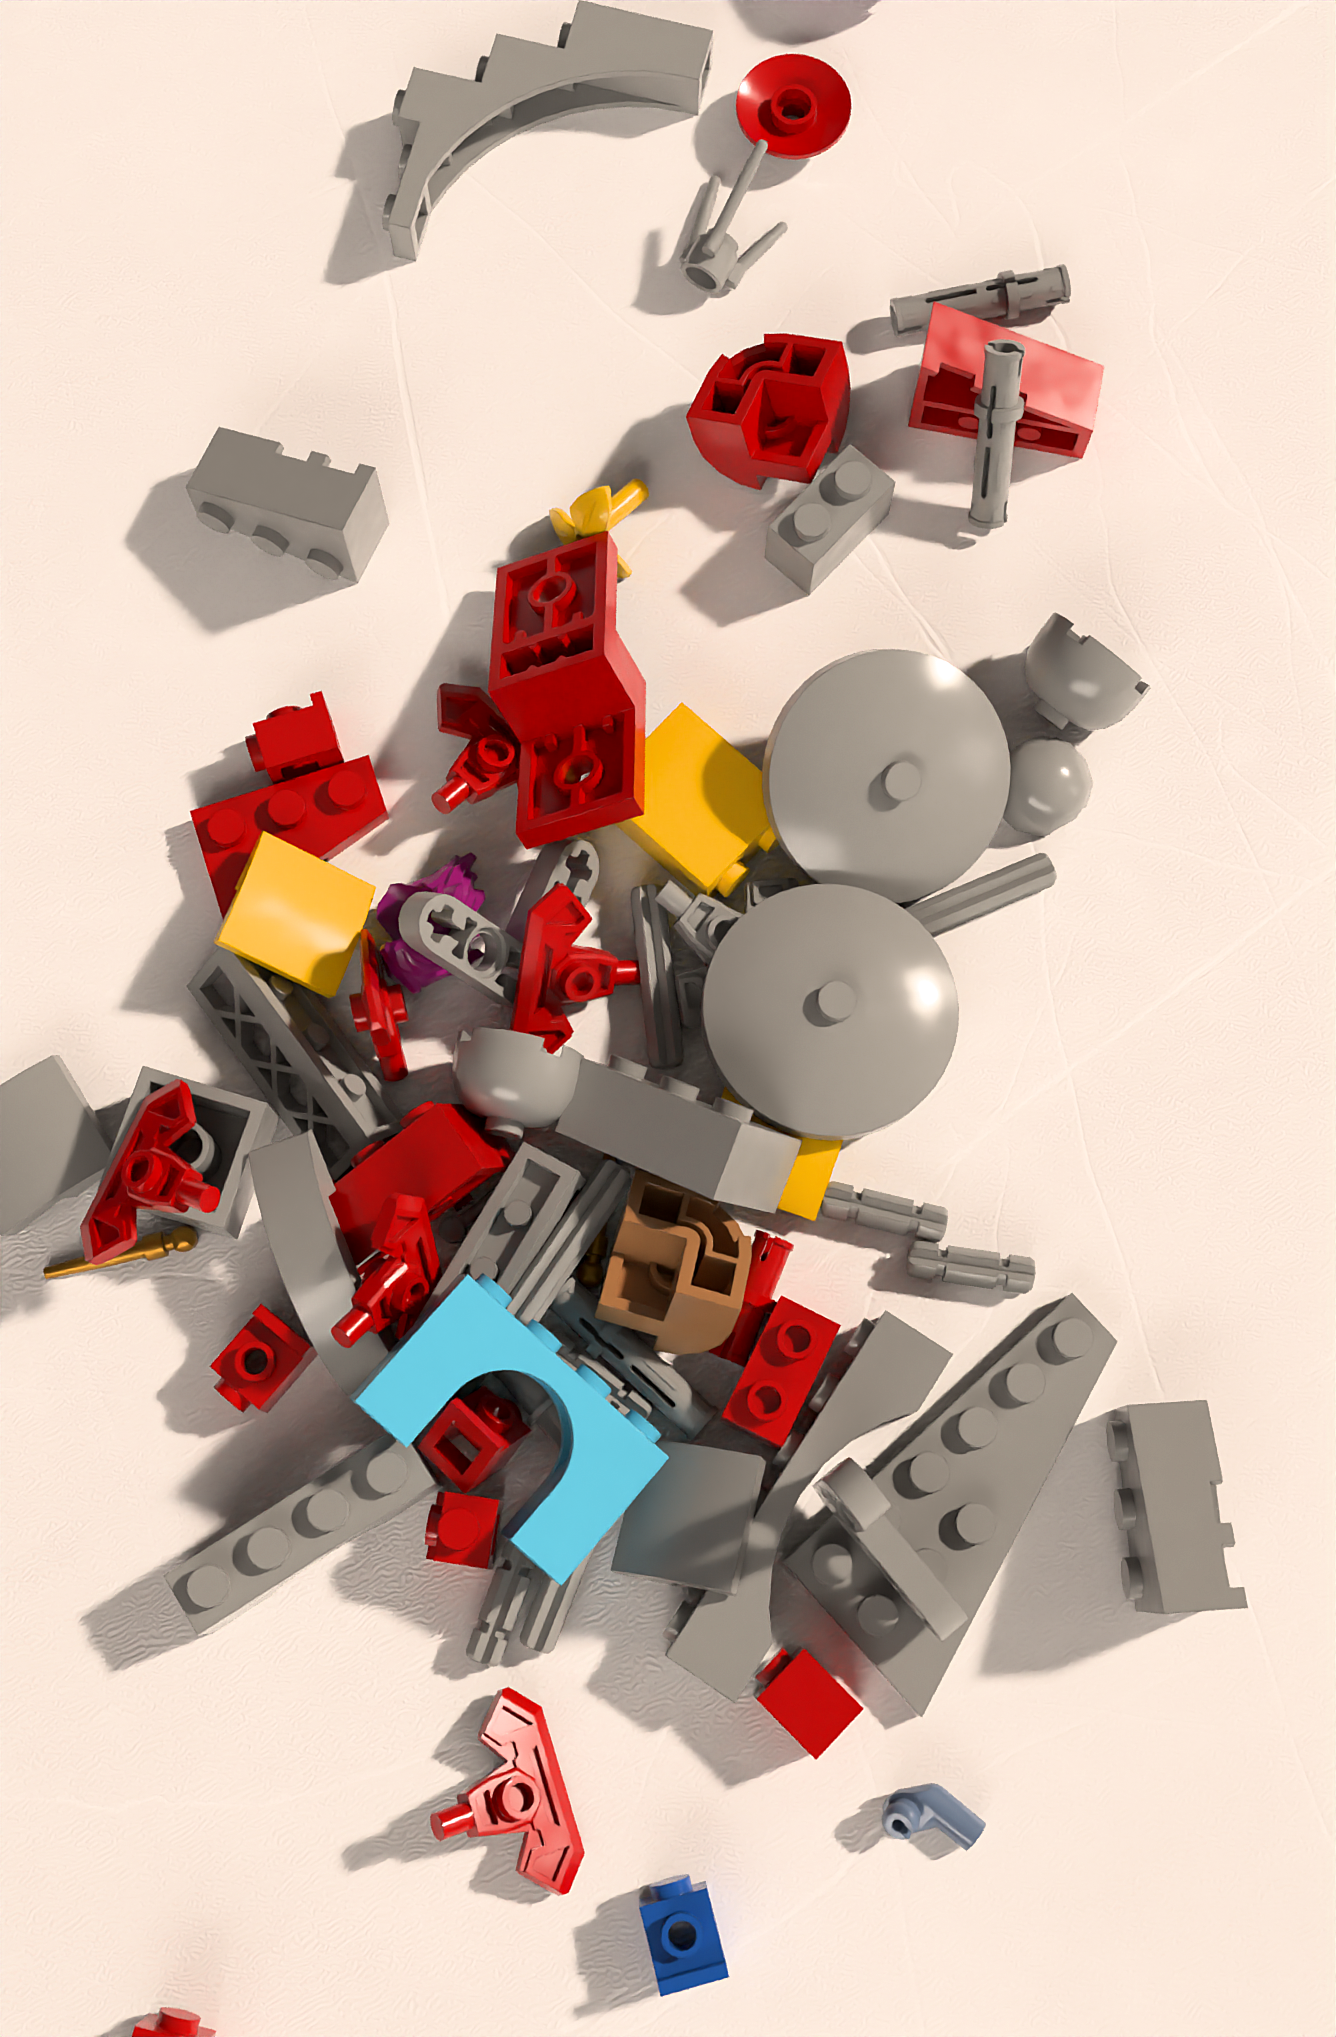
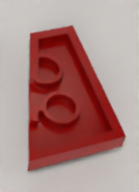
M369 755L190 811L223 920L236 895L237 890L235 887L262 831L321 860L330 861L390 819Z

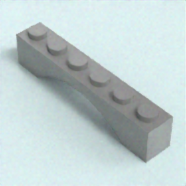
M887 1310L882 1313L875 1324L867 1318H863L843 1350L854 1357L840 1379L828 1373L808 1405L818 1414L807 1432L803 1435L793 1428L783 1447L773 1459L772 1463L780 1467L782 1471L768 1492L760 1487L736 1597L705 1590L695 1607L686 1601L682 1602L662 1634L663 1637L672 1642L665 1653L666 1657L734 1703L738 1700L773 1644L769 1612L772 1567L782 1531L800 1495L824 1464L851 1441L880 1425L917 1412L953 1356V1353Z

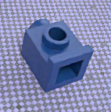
M684 1874L651 1884L649 1886L651 1896L639 1899V1909L660 1996L663 1997L729 1978L728 1967L706 1881L692 1884L690 1875ZM678 1921L689 1922L695 1928V1938L687 1946L673 1944L668 1936L670 1927Z

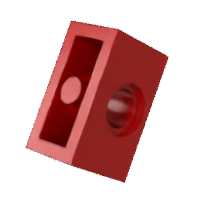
M780 1295L719 1421L779 1451L785 1443L841 1325Z

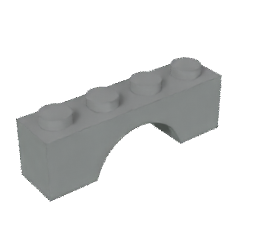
M389 1433L385 1434L163 1575L197 1636L213 1634L271 1597L285 1583L320 1559L369 1530L388 1522L441 1488L442 1485L422 1452L417 1448L416 1442L413 1440L408 1447H405Z

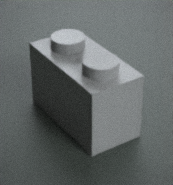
M849 444L768 526L765 559L806 594L810 595L889 515L896 481Z

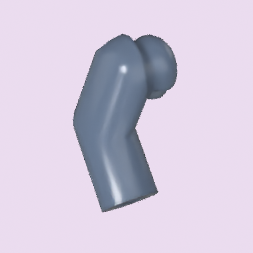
M936 1783L898 1789L883 1804V1827L891 1837L899 1840L910 1839L911 1833L938 1827L961 1848L967 1851L975 1844L986 1827V1823L945 1788Z

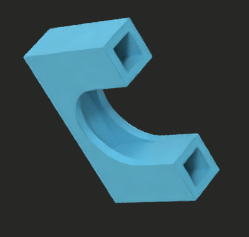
M482 1273L474 1280L468 1274H458L349 1398L395 1440L408 1447L453 1394L477 1376L492 1371L514 1370L529 1376L540 1384L551 1397L559 1415L561 1424L559 1454L550 1474L502 1529L500 1534L549 1578L562 1586L669 1459L655 1445L662 1435L635 1410L630 1409L623 1416L605 1399L612 1389L591 1369L581 1364L574 1371L558 1357L556 1352L562 1347L561 1342L539 1322L531 1319L524 1326L506 1309L511 1303L512 1298L491 1278Z

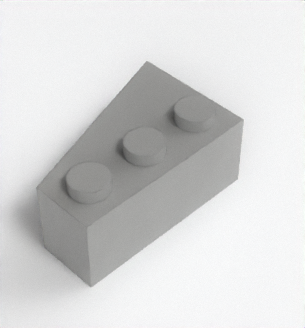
M218 427L185 487L198 519L215 531L229 533L232 529L251 538V541L257 547L271 555L281 557L284 553H288L302 559L311 570L325 578L337 580L341 576L359 583L390 523L376 467L359 463L355 473H349L328 467L332 460L326 454L311 451L307 460L304 461L282 455L284 447L280 442Z
M611 1054L607 1065L582 1058L572 1100L561 1114L555 1129L556 1132L710 1199L775 1214L802 1140L751 1121L754 1111L737 1103L716 1097L712 1106L697 1100L700 1089L665 1075L662 1076L659 1085L644 1079L648 1068L625 1058Z
M1207 1400L1132 1404L1114 1409L1115 1421L1107 1423L1106 1436L1111 1461H1120L1122 1489H1115L1114 1513L1119 1530H1127L1130 1557H1123L1121 1560V1579L1125 1597L1127 1599H1134L1136 1612L1169 1614L1248 1608L1245 1588L1230 1587L1225 1563L1224 1548L1234 1547L1236 1542L1232 1522L1221 1523L1216 1485L1222 1484L1223 1477Z

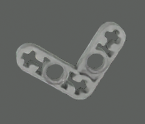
M566 838L545 844L538 855L505 931L455 897L427 891L417 892L410 896L401 907L398 919L402 939L409 947L496 1003L513 1007L517 980L509 975L501 974L505 967L518 969V975L528 910L559 883L566 885L585 908L600 871L597 852L590 843L578 839ZM565 863H567V865H568L570 868H572L571 871L569 870L568 867L565 866ZM431 911L433 921L444 928H451L448 935L433 933V926L427 922ZM479 934L485 944V953L481 963L473 969L468 961L467 950L473 937Z
M848 1457L839 1462L812 1485L828 1509L921 1621L941 1642L968 1620L967 1615L957 1601L884 1515L891 1508V1504L874 1481L852 1458Z

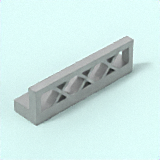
M220 946L187 984L188 990L291 1133L296 1135L312 1129L331 1179H334L335 1182L354 1169L350 1164V1160L358 1152L379 1140H383L386 1144L403 1130L399 1123L404 1115L312 990ZM223 972L234 986L235 1007L227 1006L213 986L214 982ZM254 1023L261 1024L269 1034L271 1056L263 1055L254 1043ZM290 1073L298 1075L307 1087V1106L299 1105L290 1093ZM326 1124L335 1126L350 1146L340 1159L336 1157L326 1142Z
M523 1142L416 1321L458 1274H468L476 1280L483 1273L510 1295L587 1181L581 1173L530 1144ZM488 1373L468 1381L453 1394L444 1406L447 1407L457 1397L462 1400L479 1389Z

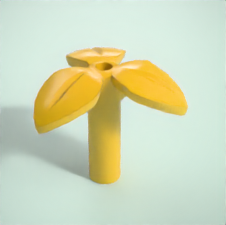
M634 478L612 497L609 486H601L580 495L570 506L571 518L566 512L557 507L549 510L554 531L563 545L607 530L610 531L649 497V490L644 482ZM618 555L617 578L630 577L632 570Z

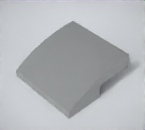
M52 1055L0 1085L1 1236L19 1233L62 1198L78 1197L102 1178L113 1148L112 1141L60 1055Z
M657 1440L655 1445L669 1459L625 1510L611 1571L672 1586L681 1584L736 1597L766 1461L757 1455Z

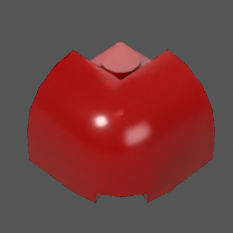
M774 333L764 334V343L743 349L732 358L721 354L708 371L685 416L693 440L703 458L724 476L738 484L760 491L767 477L810 484L826 452L838 454L846 430L850 410L851 384L842 341L795 334Z

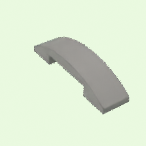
M310 1129L254 1149L248 1155L262 1221L286 1290L316 1352L335 1382L347 1396L359 1387L397 1344L390 1325L377 1334L367 1331L351 1348L341 1346L331 1334V1328L353 1308L351 1297L361 1286L362 1279L329 1200V1196L336 1189L313 1131Z

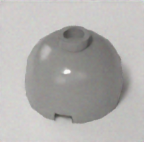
M1055 612L1035 636L1026 656L1024 665L1026 681L1036 696L1040 698L1033 709L1061 731L1068 722L1086 730L1106 729L1122 721L1137 707L1149 692L1151 686L1142 682V677L1091 635H1088V637L1085 635L1078 636L1071 630L1074 623Z
M478 1027L473 1028L472 1036L470 1037L464 1030L458 1032L453 1055L452 1079L456 1095L466 1110L486 1120L485 1132L504 1138L522 1139L524 1128H544L560 1119L561 1114L572 1100L578 1080L580 1063L584 1055L566 1045L562 1046L560 1057L547 1053V1050L543 1048L545 1038L505 1029Z

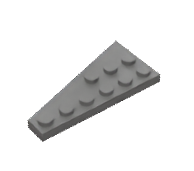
M1073 1293L1065 1297L871 1478L891 1504V1508L884 1515L957 1601L968 1617L965 1623L941 1642L921 1621L834 1515L828 1518L782 1561L921 1718L929 1706L1118 1342Z

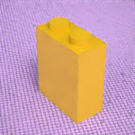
M681 702L645 739L644 815L616 823L615 825L695 896L702 893L714 898L720 892L724 897H728L748 876L750 868L746 864L761 849L766 853H770L779 845L769 823L764 805L762 771Z

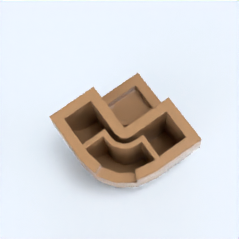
M636 1169L608 1257L594 1318L656 1335L653 1351L677 1355L703 1353L720 1346L731 1334L741 1312L752 1258L751 1236L743 1235L738 1223L719 1206L721 1201L710 1199L655 1174Z

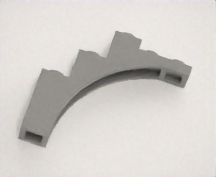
M579 0L572 24L567 22L562 24L557 47L496 33L490 56L482 55L480 57L475 81L413 67L407 89H399L395 96L392 112L393 125L399 126L403 146L399 161V179L401 183L397 195L389 194L386 199L382 226L384 230L389 231L394 256L417 261L431 213L449 188L471 166L491 150L522 132L570 114L605 108H660L698 115L712 69L713 30Z

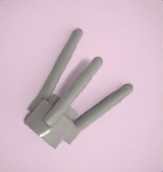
M761 139L756 143L714 228H710L706 233L721 183L718 175H713L710 178L689 243L679 259L682 263L680 269L684 277L691 284L708 293L720 292L724 284L729 288L736 289L745 272L788 230L785 222H779L739 261L736 254L739 248L738 244L732 236L726 233L767 150L768 143L765 140Z

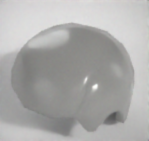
M1042 736L1018 745L1009 753L1011 767L1010 788L1002 818L1013 829L1035 836H1047L1075 820L1082 809L1087 807L1094 783L1086 759L1070 743L1057 737L1049 738Z

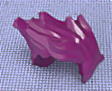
M472 852L462 857L455 855L447 864L430 876L407 884H390L387 892L378 903L376 919L393 940L392 942H385L379 950L382 954L381 957L386 973L396 984L405 986L413 994L421 992L422 987L424 988L453 974L409 947L402 939L398 919L401 907L413 894L427 891L455 897L477 912L486 897L484 890L474 889V882L478 876L471 871V868L477 857ZM431 911L427 922L433 926V933L448 935L451 928H444L433 921ZM479 934L473 937L469 943L467 955L470 965L484 956V953L479 949H472L473 941L481 937Z

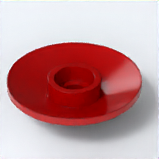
M783 54L762 61L745 76L740 84L736 98L737 120L746 138L754 146L759 140H765L768 143L765 153L774 157L792 160L811 158L832 148L844 135L849 125L852 109L851 95L841 75L824 61L802 54ZM793 115L800 119L792 120L785 117Z

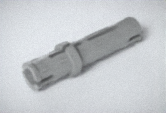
M1064 264L1020 274H1014L1012 270L999 272L997 278L984 282L965 284L914 296L891 298L889 309L892 328L896 337L927 330L934 301L980 319L1002 315L1005 320L1018 318L1022 311L1070 303V277Z
M1006 339L993 340L984 346L985 362L982 393L977 395L974 401V414L979 418L974 461L971 510L969 511L968 519L974 526L985 529L999 528L1004 526V523H1007V505L1013 464L1016 421L1021 419L1024 413V400L1019 396L1025 346L1019 342Z
M575 1275L563 1285L548 1307V1310H552L589 1344L585 1350L594 1359H597L599 1356L603 1357L643 1397L648 1399L687 1435L686 1438L689 1441H692L719 1411V1408L707 1401L630 1328L594 1318L598 1299L579 1282Z

